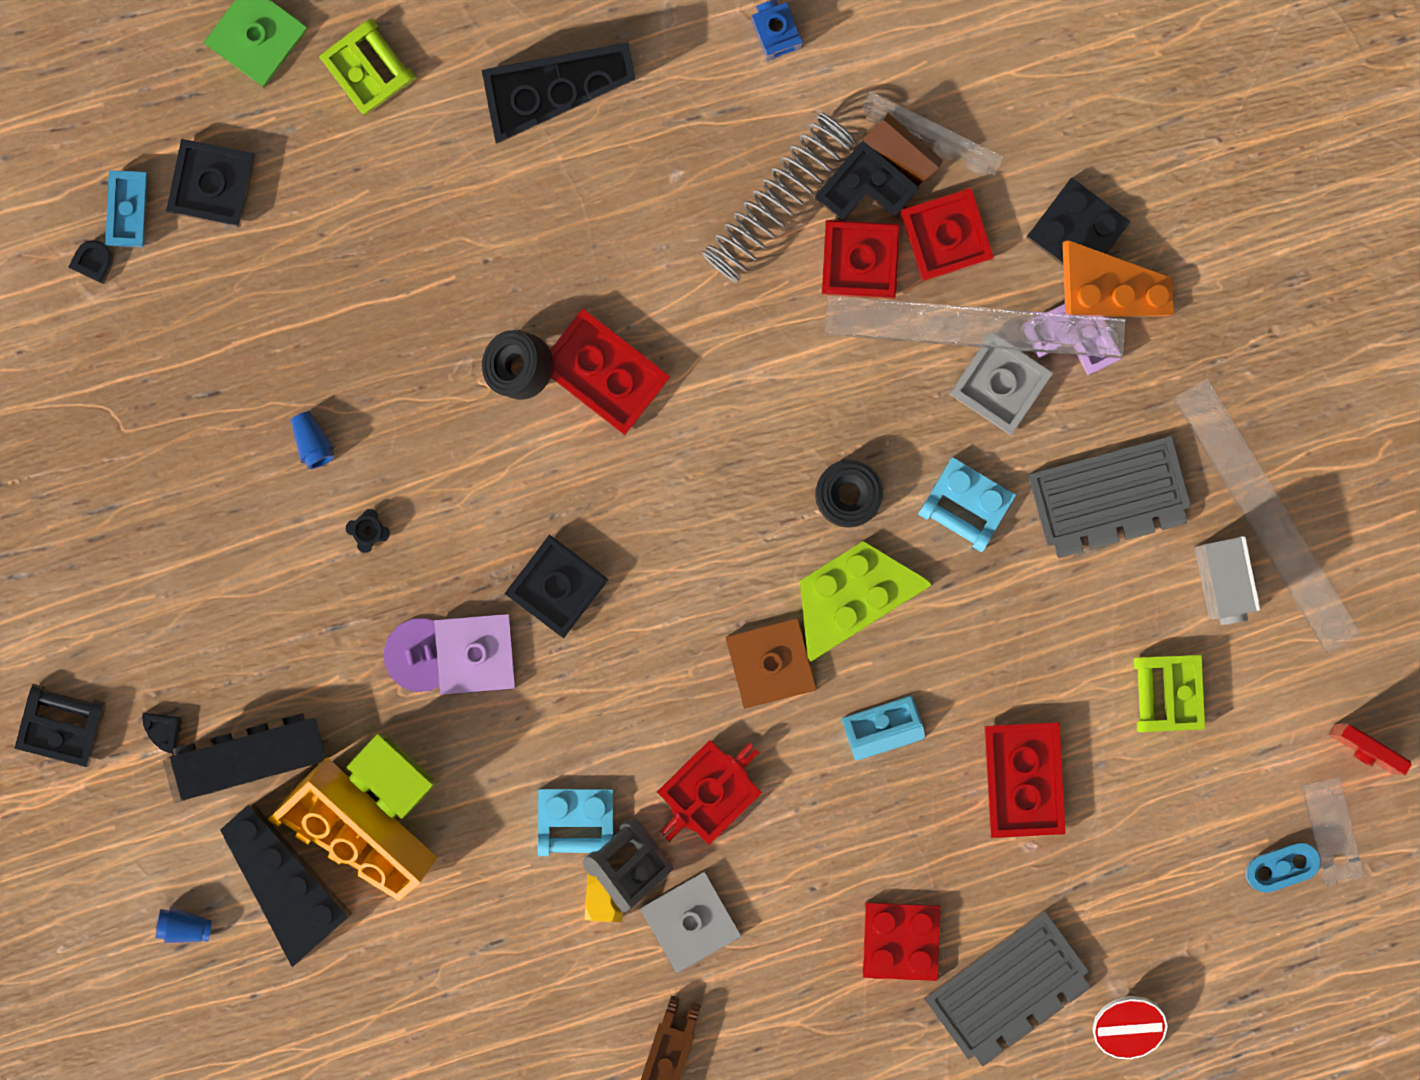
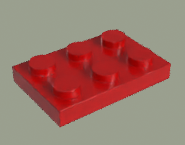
M583 308L550 349L553 359V369L550 378L624 436L671 378Z
M1060 722L984 726L990 838L1066 834Z

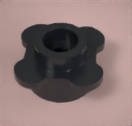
M374 509L365 510L363 516L355 521L350 520L346 524L347 534L354 537L358 543L357 549L362 553L370 552L373 545L379 541H387L390 536V530L382 526L378 520L379 514ZM367 527L371 528V533L368 535L364 532Z

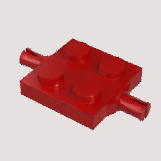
M709 740L657 791L670 805L674 815L659 830L660 834L664 836L673 826L675 827L665 837L669 843L686 827L696 832L710 845L762 794L749 780L744 769L760 754L754 749L744 758L753 748L749 742L733 758L723 753Z

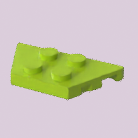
M864 541L800 580V590L809 661L815 660L932 586L931 583Z

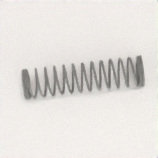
M819 112V115L816 116L817 121L822 126L816 123L809 124L810 132L815 139L805 134L799 136L805 149L794 145L790 147V151L797 161L789 157H781L782 165L787 172L779 168H772V174L778 183L770 179L762 180L764 188L770 195L760 190H753V196L760 206L750 201H744V207L752 218L740 212L734 213L736 221L743 230L733 224L725 223V229L733 240L720 234L715 236L717 243L725 252L714 246H706L704 251H702L703 257L731 281L738 283V280H741V276L710 249L721 254L743 271L748 272V269L735 258L719 238L734 245L754 261L757 258L735 237L729 227L742 233L762 249H766V246L741 222L738 215L762 229L772 238H776L752 213L747 204L766 214L781 227H785V224L763 204L756 193L771 200L791 216H794V213L769 189L766 182L788 194L800 205H804L803 201L780 180L775 171L787 176L803 187L808 193L813 194V191L791 171L784 160L800 167L819 183H822V179L802 162L794 149L808 155L827 171L832 172L831 168L820 160L807 146L803 137L816 143L835 159L841 161V157L818 137L812 126L836 139L847 150H850V147H853V144H855L853 136L829 115Z

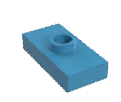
M109 170L105 245L145 248L147 172Z

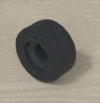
M508 330L495 336L486 347L482 359V373L487 385L494 392L516 400H525L538 395L548 384L553 369L552 354L547 344L539 337L520 330ZM521 355L524 361L523 368L518 374L514 375L511 371V363L516 356Z
M843 460L832 464L822 473L816 485L815 499L819 511L829 522L840 527L852 528L865 524L875 516L882 503L883 488L879 476L870 466L856 460ZM845 483L856 485L860 491L859 500L854 504L847 505L839 499V488Z

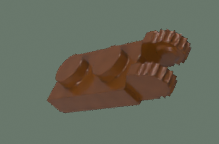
M671 995L663 1021L658 1025L641 1080L681 1079L695 1036L693 1030L701 1005L693 1003L686 1017L685 1029L680 1030L670 1026L679 1006V998Z

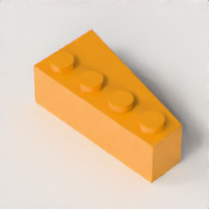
M328 757L284 797L268 819V821L278 827L282 823L297 832L295 837L307 845L312 841L330 852L328 858L336 863L341 864L342 862L358 869L359 877L398 901L422 881L437 859V856L395 818L388 816L371 796L361 791L349 779V776Z

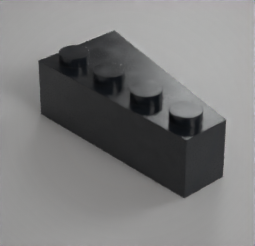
M629 42L481 70L496 144L502 143L636 81Z
M304 713L283 718L284 726L269 730L268 723L247 728L248 736L233 740L232 733L210 738L211 746L197 749L195 743L174 748L175 756L163 760L174 804L321 763L326 758L315 717L305 720Z
M254 803L247 805L220 829L292 967L299 963L352 915L348 908L272 823L268 821Z

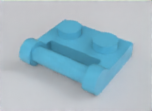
M952 457L918 515L926 520L929 517L974 543L972 547L983 552L1016 495ZM944 496L986 521L982 530L937 505L940 498Z
M538 789V856H549L550 853L597 852L613 838V789ZM550 827H602L601 838H550Z

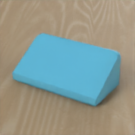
M912 695L841 718L856 761L925 739L923 724Z

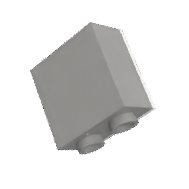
M1245 536L1194 547L1209 620L1219 619L1220 625H1228L1248 621L1247 613L1260 611Z

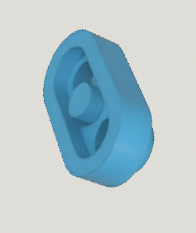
M1293 843L1252 858L1246 866V880L1253 889L1259 892H1273L1312 878L1319 870L1320 858L1312 846L1305 843ZM1298 854H1302L1305 858V864L1301 868H1296L1293 865V858ZM1263 866L1268 867L1270 870V876L1266 880H1260L1258 877V870Z

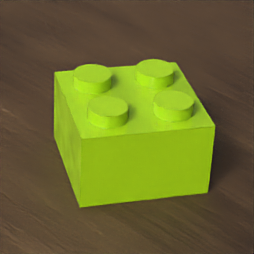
M384 733L377 734L346 767L352 772L349 779L364 793L370 790L380 798L376 804L391 818L397 817V815L402 819L407 817L438 784Z

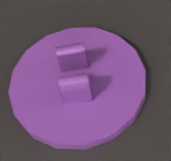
M426 618L410 619L398 625L388 636L384 648V664L390 677L402 688L414 692H423L439 687L434 621Z

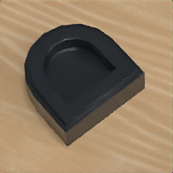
M95 240L86 241L76 250L68 268L104 285L113 265V254L102 242Z

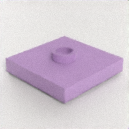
M509 614L434 620L440 695L515 688Z

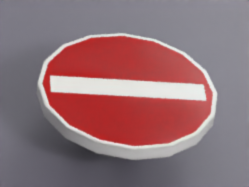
M1127 996L1115 999L1103 1006L1095 1016L1092 1030L1096 1044L1104 1053L1114 1058L1134 1059L1143 1057L1157 1049L1165 1039L1167 1022L1163 1010L1155 1002L1145 997Z

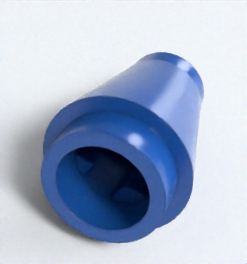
M309 411L300 413L290 420L300 461L305 463L308 469L322 467L335 458L332 451L335 446Z
M171 906L169 910L160 909L155 938L163 939L164 943L208 942L212 920L204 919Z

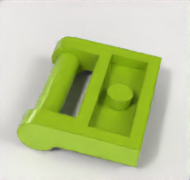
M373 18L362 23L319 55L321 61L364 117L417 79L412 69L405 68L378 32L379 26ZM367 40L395 78L387 84L383 81L358 48L357 44L361 41Z
M1202 655L1133 658L1134 669L1138 670L1140 721H1136L1137 732L1204 730ZM1152 668H1163L1166 720H1155Z

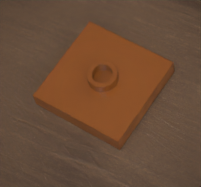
M798 618L726 637L744 709L816 691Z

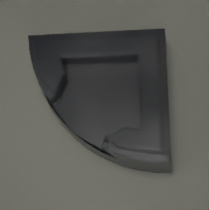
M143 712V727L150 740L159 749L174 754L173 749L178 747L181 717Z

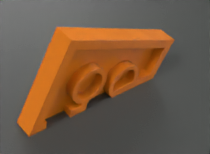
M1069 240L1063 242L1065 316L1168 317L1174 315L1173 279L1171 277Z

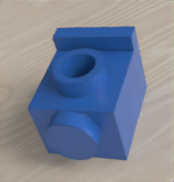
M770 0L756 7L758 13L753 14L751 20L767 61L802 48V40L787 2L779 5L777 0ZM772 20H779L783 24V28L778 32H774L769 28V23Z

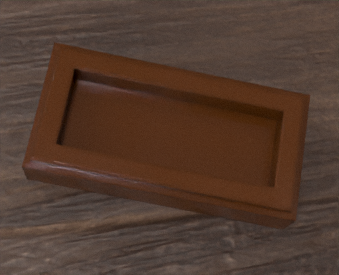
M889 113L874 124L862 138L865 143L917 186L938 170L943 162L939 156Z

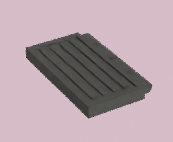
M1172 436L1027 475L1046 546L1054 545L1058 559L1084 552L1080 537L1086 536L1090 550L1118 543L1117 527L1122 526L1125 539L1130 540L1155 533L1152 520L1154 517L1158 518L1162 531L1187 524L1184 509L1191 508Z
M1043 910L925 996L924 999L969 1060L975 1056L980 1064L985 1066L1004 1052L996 1039L1002 1036L1009 1047H1011L1034 1030L1026 1019L1029 1015L1032 1014L1041 1025L1064 1008L1056 997L1059 993L1062 992L1071 1003L1089 990L1091 986L1083 977L1089 972L1048 914Z

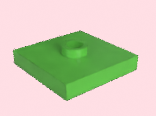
M235 0L203 43L265 88L307 32L308 28L271 0Z

